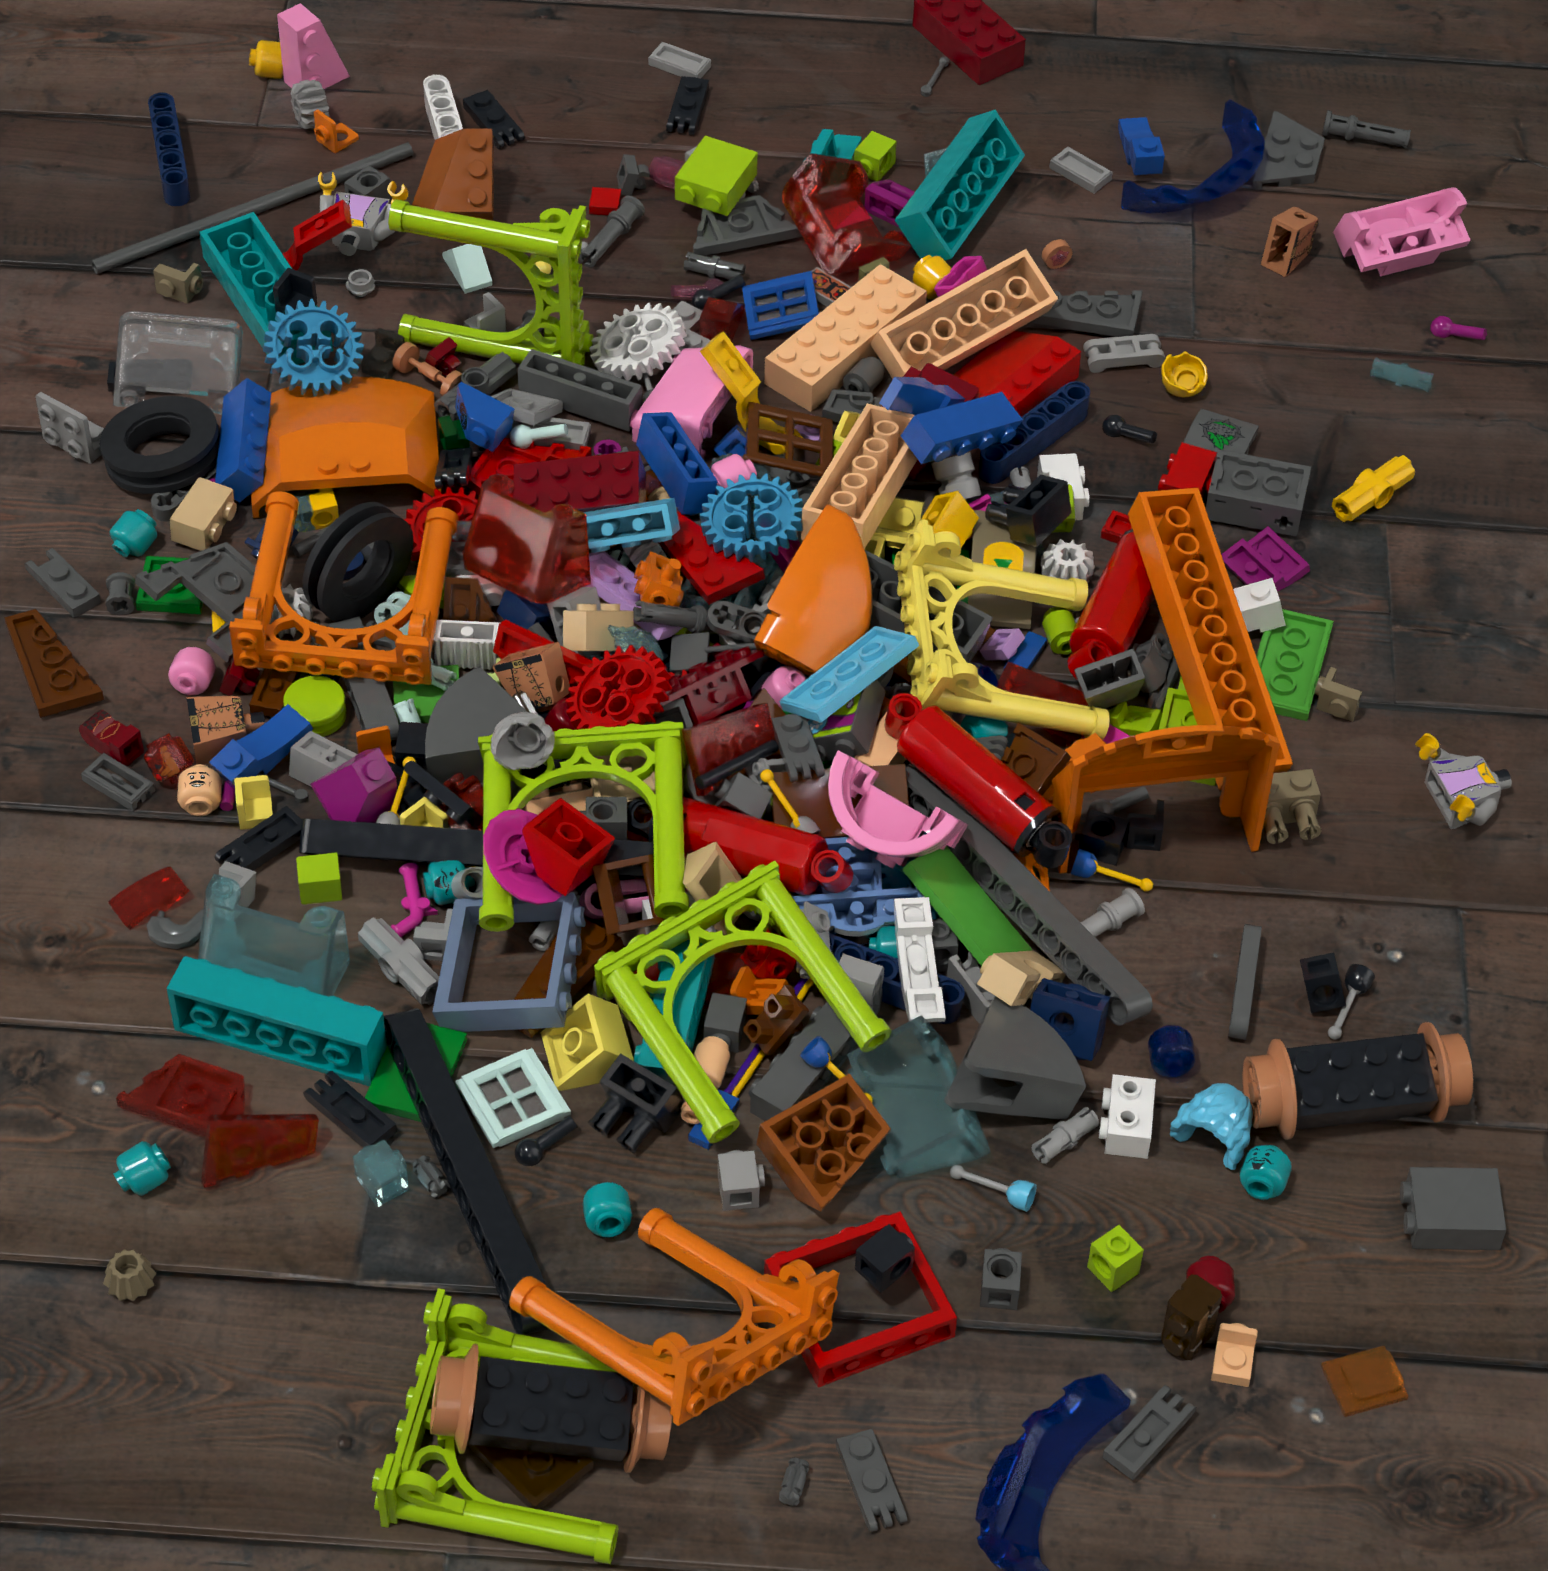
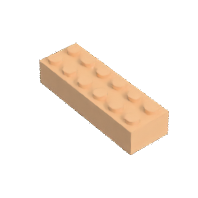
M1024 249L879 330L870 344L892 379L894 377H903L911 366L921 371L927 363L946 370L1049 312L1058 300V297L1027 249Z
M878 265L765 357L764 384L809 412H812L829 397L832 389L838 390L843 386L844 376L861 359L878 357L870 344L876 333L926 305L927 291L885 266Z
M866 404L802 508L803 531H801V540L805 539L825 506L829 504L851 516L862 539L864 549L866 548L917 461L916 456L900 436L914 417L913 414Z

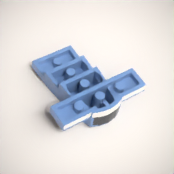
M848 837L826 838L828 850L838 852L851 866L854 874L852 883L846 890L839 893H831L819 884L815 890L816 894L792 896L800 909H804V902L807 901L827 911L830 920L829 933L860 945L868 944L870 937H876L877 931L881 927L895 926V898L924 897L916 887L882 890L881 862L875 859L878 854L877 852L867 848L864 851L857 849L846 842ZM838 866L831 867L827 871L826 877L836 874Z

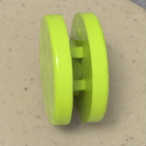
M307 676L292 683L284 694V707L289 704L310 722L313 727L312 732L322 737L333 734L345 722L346 705L344 691L336 681L328 677Z

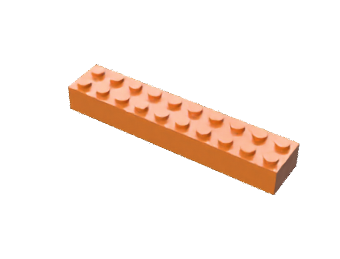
M1199 488L1139 492L1128 512V517L1197 725L1235 726L1264 732L1277 737L1279 749L1274 773L1288 772L1293 762ZM1223 777L1215 778L1218 789L1222 790Z

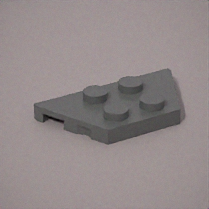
M1274 111L1252 189L1259 190L1262 189V184L1277 182L1278 187L1314 183L1325 138L1287 116Z
M760 195L742 198L728 216L706 209L702 210L696 243L693 245V253L706 256L802 237L803 227L798 222L794 225L785 219L784 212L771 206Z

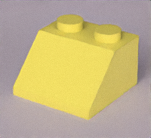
M589 993L567 1010L564 1027L545 1028L540 1032L553 1081L559 1091L600 1083L599 1081L620 1053L634 1061L618 1005Z

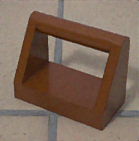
M653 854L593 866L607 935L621 934L656 926L665 920L654 913ZM641 865L653 918L629 923L618 870Z

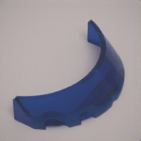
M1228 100L1225 103L1222 128L1231 143L1232 159L1196 188L1190 190H1182L1171 185L1146 189L1127 180L1123 184L1121 208L1145 213L1174 212L1195 207L1240 188L1256 173L1263 159L1265 139L1257 125V117L1251 110L1233 100Z
M1106 1374L1077 1379L1062 1388L1065 1391V1395L1049 1408L1033 1412L1021 1425L1025 1432L1016 1443L1006 1445L994 1462L987 1476V1483L980 1493L975 1520L980 1524V1536L977 1537L980 1548L986 1553L990 1561L1001 1570L1050 1571L1042 1563L1039 1553V1530L1049 1497L1061 1475L1083 1446L1106 1424L1127 1410L1131 1403L1127 1395Z

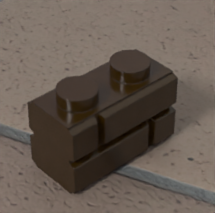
M1191 1274L1181 1285V1290L1178 1289L1168 1300L1161 1335L1162 1344L1168 1352L1190 1361L1201 1350L1202 1345H1205L1214 1335L1219 1305L1222 1299L1221 1291L1198 1275Z

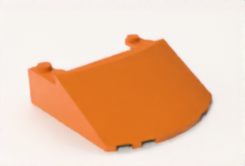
M1193 725L1154 730L1111 742L1074 759L1052 779L1054 788L1053 805L1061 811L1058 822L1068 826L1071 833L1076 831L1081 818L1084 792L1223 777L1222 792L1219 798L1221 813L1226 817L1241 818L1251 852L1258 851L1279 749V741L1277 737L1248 728L1223 725ZM1070 848L1066 860L1058 867L1060 874L1067 873Z

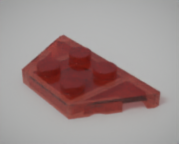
M178 1054L167 1061L161 1069L152 1071L143 1077L142 1085L128 1094L123 1091L116 1097L117 1106L242 1150L245 1147L244 1076Z

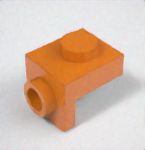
M741 966L731 985L730 994L736 997L747 998V1015H760L764 1010V1002L771 994L777 995L782 987L789 985L786 979H756L749 966Z

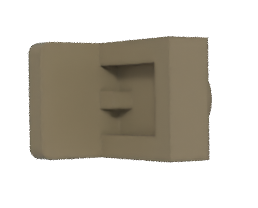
M160 263L153 270L156 292L165 297L188 304L203 287V278L199 264L193 263L186 272Z
M1330 667L1327 676H1320L1315 687L1314 694L1319 696L1316 709L1353 722L1358 713L1362 691L1336 683L1337 669Z

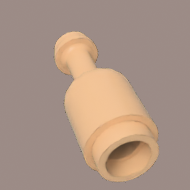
M708 1036L696 1046L694 1057L716 1089H718L722 1084L730 1060L729 1045L721 1038ZM684 1102L681 1106V1118L690 1124L700 1123L687 1102Z

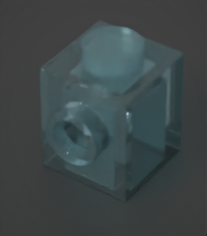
M385 1140L375 1145H368L353 1156L355 1177L377 1207L409 1190L406 1162L400 1151L397 1149L392 1150Z

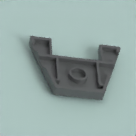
M228 542L191 554L187 560L175 564L171 561L161 565L159 570L150 573L146 570L136 575L135 584L155 601L181 583L220 616L226 623L207 638L206 645L227 663L232 660L233 650L229 624L230 621L234 622L235 618H243L244 602L246 597L250 595L256 566Z

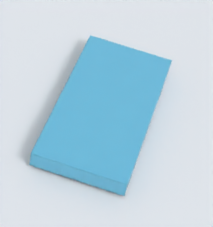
M874 626L780 699L779 703L785 712L822 723L915 650L919 643L913 635Z

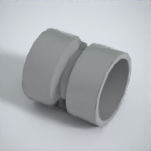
M970 452L931 463L935 479L942 483L938 489L940 495L959 491L965 500L982 495L978 479L971 475L975 468Z

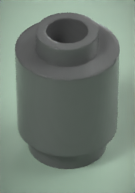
M875 357L861 359L844 376L843 385L845 390L872 392L884 378L885 368L883 363Z

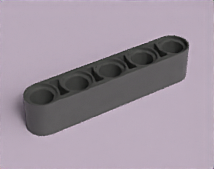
M360 617L327 624V627L340 629L364 628ZM363 642L358 643V648L351 649L363 650ZM343 677L361 730L387 725L390 729L391 741L397 740L399 723L385 683L374 679Z

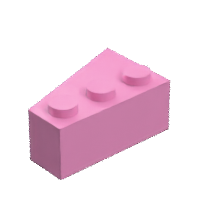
M300 3L277 14L284 82L292 88L293 84L300 83V81L316 80L325 89L350 77L323 24L306 7Z

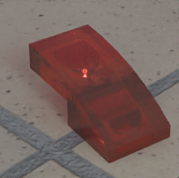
M169 866L149 874L128 886L109 900L108 903L124 925L131 930L155 909L167 911L190 891L174 869Z

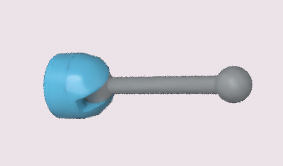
M954 1165L950 1169V1175L954 1179L964 1178L1005 1192L1009 1203L1017 1209L1027 1212L1034 1201L1037 1185L1029 1181L1017 1180L1010 1186L964 1171L960 1165Z

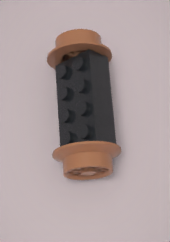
M1430 1022L1422 1023L1417 1034L1285 1048L1280 1039H1273L1269 1044L1266 1055L1248 1056L1243 1063V1093L1249 1097L1252 1105V1126L1256 1129L1276 1127L1281 1137L1285 1140L1292 1139L1295 1130L1429 1115L1432 1121L1438 1123L1444 1121L1449 1107L1469 1104L1473 1093L1472 1064L1464 1038L1459 1033L1439 1035L1435 1026Z
M473 1344L464 1358L440 1356L432 1400L430 1434L454 1437L459 1454L465 1453L468 1442L471 1445L620 1462L623 1460L626 1473H631L640 1458L663 1461L665 1458L672 1423L671 1406L618 1372L480 1356L478 1361V1344Z

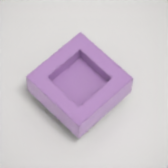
M1019 628L998 629L980 649V652L985 660H1008L1016 654L1018 646L1025 637Z

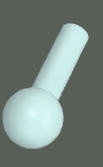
M520 424L511 430L510 441L513 446L526 449L533 441L567 436L568 428L566 424L531 429L525 424Z

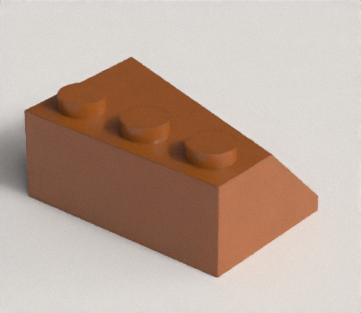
M461 129L436 139L412 206L494 221V140L492 129Z
M848 1074L761 1123L757 1146L795 1198L821 1212L890 1133L891 1128L853 1077Z

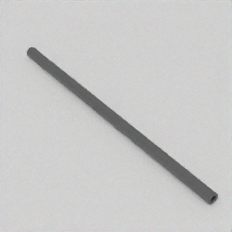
M407 142L323 173V183L329 184L332 181V172L336 177L337 184L347 181L368 165L374 169H379L413 156L412 147ZM318 176L91 260L92 268L96 274L200 236L199 232L251 212L259 214L320 191L322 189L318 182Z

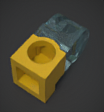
M332 488L319 489V493L306 496H295L299 501V507L294 528L298 532L326 528L339 517L338 505Z

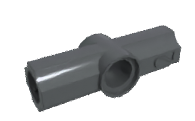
M501 352L481 367L466 369L462 373L461 382L490 396L494 390L517 373L516 365L512 362L510 356ZM459 384L434 402L435 411L440 417L450 415L452 421L459 418L455 408Z

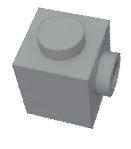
M733 1150L728 1153L718 1154V1181L722 1210L759 1207V1190L761 1186H765L763 1164L756 1165L754 1151L743 1152Z

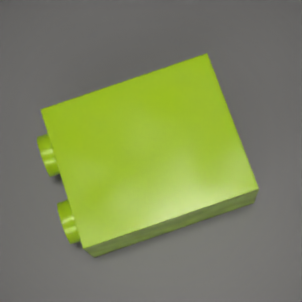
M704 136L675 176V200L728 216L757 175L758 152Z

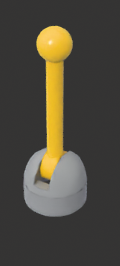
M410 756L406 757L403 760V766L409 761L416 762V760ZM405 770L403 771L391 811L382 813L376 823L400 825V816L397 811L409 777Z
M769 769L763 770L760 778L763 782L769 784L792 818L793 822L790 827L817 835L821 831L817 824L807 816H798L774 781L773 772Z

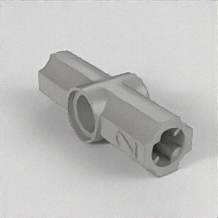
M373 917L365 922L362 929L358 932V939L378 960L379 966L388 980L392 983L399 981L421 1005H431L434 1003L439 976L425 963L418 946L411 939L404 941L382 918L375 919Z

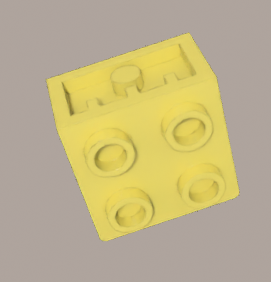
M895 497L873 535L886 538V546L903 549L907 543L909 533L915 530L923 517L925 502Z

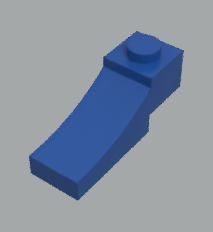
M1147 117L1119 119L1118 130L1127 164L1132 166L1134 175L1162 174L1165 158L1160 137H1154Z
M894 377L879 404L887 410L918 415L965 401V398L948 385H933L925 378Z
M287 704L274 717L252 733L237 741L232 739L209 763L219 773L220 777L235 789L234 778L256 776L260 771L267 775L290 752L291 746L308 732L312 731L313 727L310 722Z

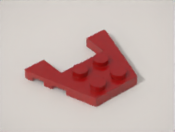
M504 438L493 452L488 449L484 451L472 467L469 483L466 486L476 491L479 496H486L487 502L495 504L498 510L514 521V464L592 456L591 448L580 446L579 450L566 449L565 444L553 443L551 447L536 446L533 441L528 448L520 449L513 446L510 438Z

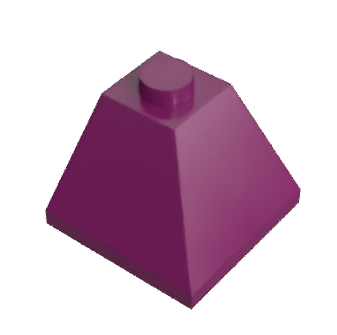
M379 747L361 752L310 783L330 820L376 823L382 813L391 811L397 792L396 776Z

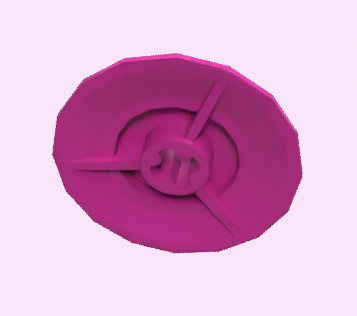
M521 809L503 811L490 820L483 835V854L490 872L503 889L521 901L535 905L555 902L562 894L551 888L549 884L537 876L522 833L523 827L538 815Z

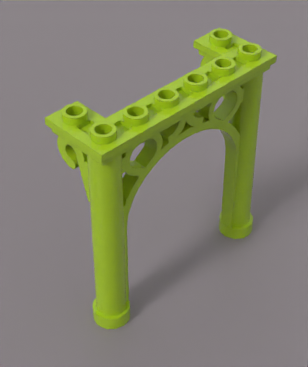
M395 199L389 212L388 225L390 230L495 250L512 260L524 272L532 285L536 299V311L532 320L524 327L511 332H491L404 314L398 329L399 344L411 342L412 344L436 347L450 337L457 344L456 352L492 358L496 354L504 352L510 356L513 363L521 364L529 351L534 349L584 366L585 353L590 352L589 348L593 345L591 341L593 340V334H589V321L583 320L584 311L579 309L583 296V287H579L582 264L578 263V258L581 253V241L583 238L587 239L590 231V220H586V206L580 205L578 209H573L570 215L563 209H547L540 214V223L508 224L412 206L408 201ZM543 261L550 264L554 273H543L535 263ZM558 284L559 294L556 293L551 287ZM554 312H559L560 320L556 317L550 316V314ZM539 328H545L544 337L539 332Z
M663 721L659 724L647 725L633 723L619 727L595 726L591 729H559L554 731L555 743L553 752L543 763L547 766V769L535 779L521 775V769L515 771L507 769L495 761L491 753V737L493 734L478 737V745L484 763L483 835L490 820L501 812L516 809L522 810L532 798L556 784L582 778H597L618 782L637 792L647 802L653 814L654 913L660 918L667 919L672 916L678 917L688 911L689 896L685 893V886L683 884L685 858L682 769L686 768L690 758L683 722ZM610 755V766L605 765L604 759H597L595 756ZM642 756L646 759L643 766L632 772H628L618 766V763L624 757ZM569 758L564 762H560L561 768L555 769L553 759ZM653 771H655V794L643 781ZM511 781H514L522 789L511 802ZM483 854L482 906L479 908V925L488 931H505L514 925V896L503 889L494 878Z
M776 861L766 866L762 864L755 867L744 879L737 883H727L718 891V894L707 900L700 899L689 907L687 912L678 917L672 916L665 919L656 930L647 935H637L626 947L616 953L614 951L606 953L594 965L597 995L599 998H605L607 1001L615 998L624 1016L630 1022H633L702 1124L701 1131L709 1143H717L730 1136L738 1128L740 1122L681 1038L672 1015L675 996L680 985L687 975L708 957L725 949L743 945H762L781 950L792 956L805 969L862 1052H869L879 1047L892 1033L884 1019L876 1016L780 881L779 865ZM745 911H749V913L754 911L762 919L754 931L737 929L732 923L734 918ZM725 919V930L728 935L723 936L722 930L718 932L706 931L707 928ZM769 923L778 934L783 933L785 937L766 932ZM689 939L688 949L683 952L684 961L680 963L679 956L671 951V949ZM666 961L674 966V972L670 980L651 981L645 976L646 970L657 962ZM647 992L652 994L665 993L663 1015Z
M438 1288L434 1302H428L425 1308L423 1323L428 1325L425 1341L429 1345L426 1354H420L418 1357L416 1376L419 1378L416 1387L410 1386L407 1393L405 1407L409 1410L406 1420L400 1419L397 1426L395 1442L398 1443L396 1453L386 1455L383 1468H376L373 1477L372 1491L377 1492L374 1509L379 1511L381 1527L389 1528L390 1523L397 1524L398 1520L402 1519L594 1557L595 1562L611 1564L617 1543L618 1525L495 1501L478 1492L462 1474L456 1459L454 1437L436 1435L438 1445H429L421 1449L420 1447L425 1430H430L433 1392L440 1356L464 1358L471 1346L478 1344V1361L480 1356L609 1372L616 1371L574 1344L516 1334L486 1324L488 1317L482 1309L470 1304L453 1305L452 1296L446 1295L445 1289ZM439 1460L445 1464L448 1471L436 1481L432 1476L420 1472L421 1466L426 1461ZM454 1484L464 1499L444 1492Z

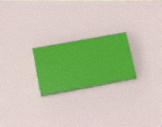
M1282 609L1286 626L1263 632L1256 657L1275 713L1307 721L1334 621Z
M947 846L944 850L938 849L910 861L902 869L924 897H929L930 905L981 966L993 953L1032 951V948Z

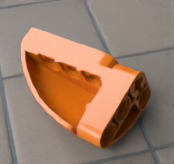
M829 504L825 506L771 596L767 607L772 612L766 615L753 640L756 649H763L766 656L786 666L795 667L809 677L867 633L870 627L873 604L869 562L862 539L853 519L848 513Z

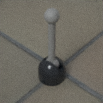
M1352 964L1347 970L1344 984L1350 992L1345 1001L1346 1006L1342 1007L1335 1025L1331 1026L1328 1030V1036L1333 1040L1341 1037L1342 1024L1356 994L1359 995L1367 992L1373 984L1375 974L1364 965Z

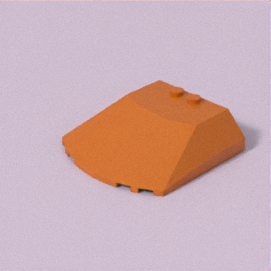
M359 376L352 377L350 384L342 381L343 385L340 391L331 386L330 394H325L323 389H319L317 396H314L312 389L307 388L306 393L301 395V387L298 385L292 391L289 390V387L272 392L263 484L251 493L253 518H260L259 510L266 504L268 495L277 491L409 483L434 497V489L436 488L435 474L439 461L434 392L402 381Z

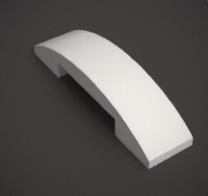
M929 897L895 898L894 920L898 965L909 1023L944 1022L946 1016L942 987H939Z

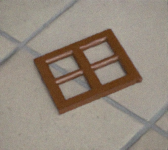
M748 402L746 446L743 459L745 461L750 459L752 463L822 478L833 460V420ZM760 416L784 421L785 434L759 429ZM794 424L819 429V441L794 436ZM759 440L784 445L785 458L759 453ZM794 448L819 453V466L793 460Z

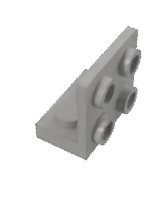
M42 392L35 396L42 436L47 443L56 445L69 452L73 457L80 458L90 464L102 455L99 442L104 428L89 421L84 414Z

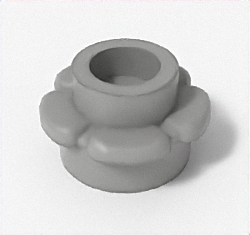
M354 270L348 276L346 288L353 295L363 297L375 289V280L367 270Z

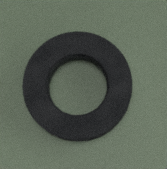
M162 396L133 404L115 415L103 429L99 445L107 473L115 484L136 493H165L181 489L196 482L199 477H204L217 464L220 432L213 411L204 403L183 396ZM177 433L189 437L183 445L164 454L145 456L134 453L141 443L155 436Z
M377 502L359 504L340 515L323 532L308 557L303 574V592L307 601L335 622L360 617L361 619L371 613L392 594L408 568L414 544L410 525L385 505ZM374 542L373 551L361 571L350 581L343 583L346 570L357 553L368 544Z

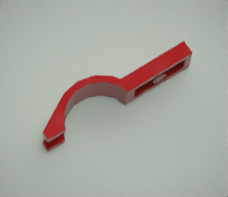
M342 199L293 227L294 243L288 251L283 253L292 269L296 271L299 269L303 261V254L352 227L350 206Z

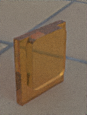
M1384 1345L1321 1363V1368L1344 1417L1408 1399V1394L1403 1386L1404 1379L1391 1353L1386 1350Z

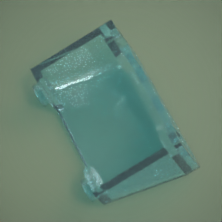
M214 874L205 891L198 959H205L212 964L229 969L237 968L247 974L261 978L269 977L289 986L304 987L311 992L328 997L333 996L350 963L344 911L325 906L314 907L307 911L300 923L238 905L241 898L240 885L231 878Z
M922 1015L892 1030L890 1037L879 1047L869 1052H862L858 1048L847 1054L852 1067L848 1069V1074L853 1077L859 1087H863L872 1096V1104L891 1128L890 1133L885 1137L887 1145L883 1146L884 1154L880 1156L881 1162L889 1175L895 1174L898 1178H904L975 1161L990 1153L989 1145L976 1112L964 1110L963 1108H952L945 1103L944 1098L958 1067L946 1042Z

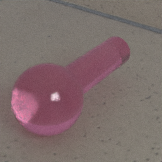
M712 278L703 285H672L671 296L693 297L694 293L699 289L713 290L723 284V282Z

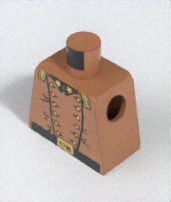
M1292 207L1272 218L1261 265L1284 277L1288 276L1310 253L1316 229L1319 225L1318 218L1297 207Z
M559 642L508 654L492 666L505 691L511 696L520 692L527 693L534 708L538 710L539 715L544 720L557 701L570 693L568 691L570 684Z
M238 696L186 697L197 765L209 764V761L232 739L237 741L265 724L263 711L243 714L241 698Z

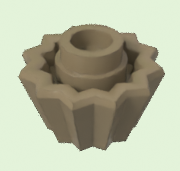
M124 1249L121 1253H115V1257L109 1260L103 1282L109 1288L108 1295L117 1296L119 1301L124 1299L134 1301L138 1296H146L147 1290L155 1286L152 1279L156 1272L151 1268V1262L142 1254L136 1253L134 1249L131 1251Z

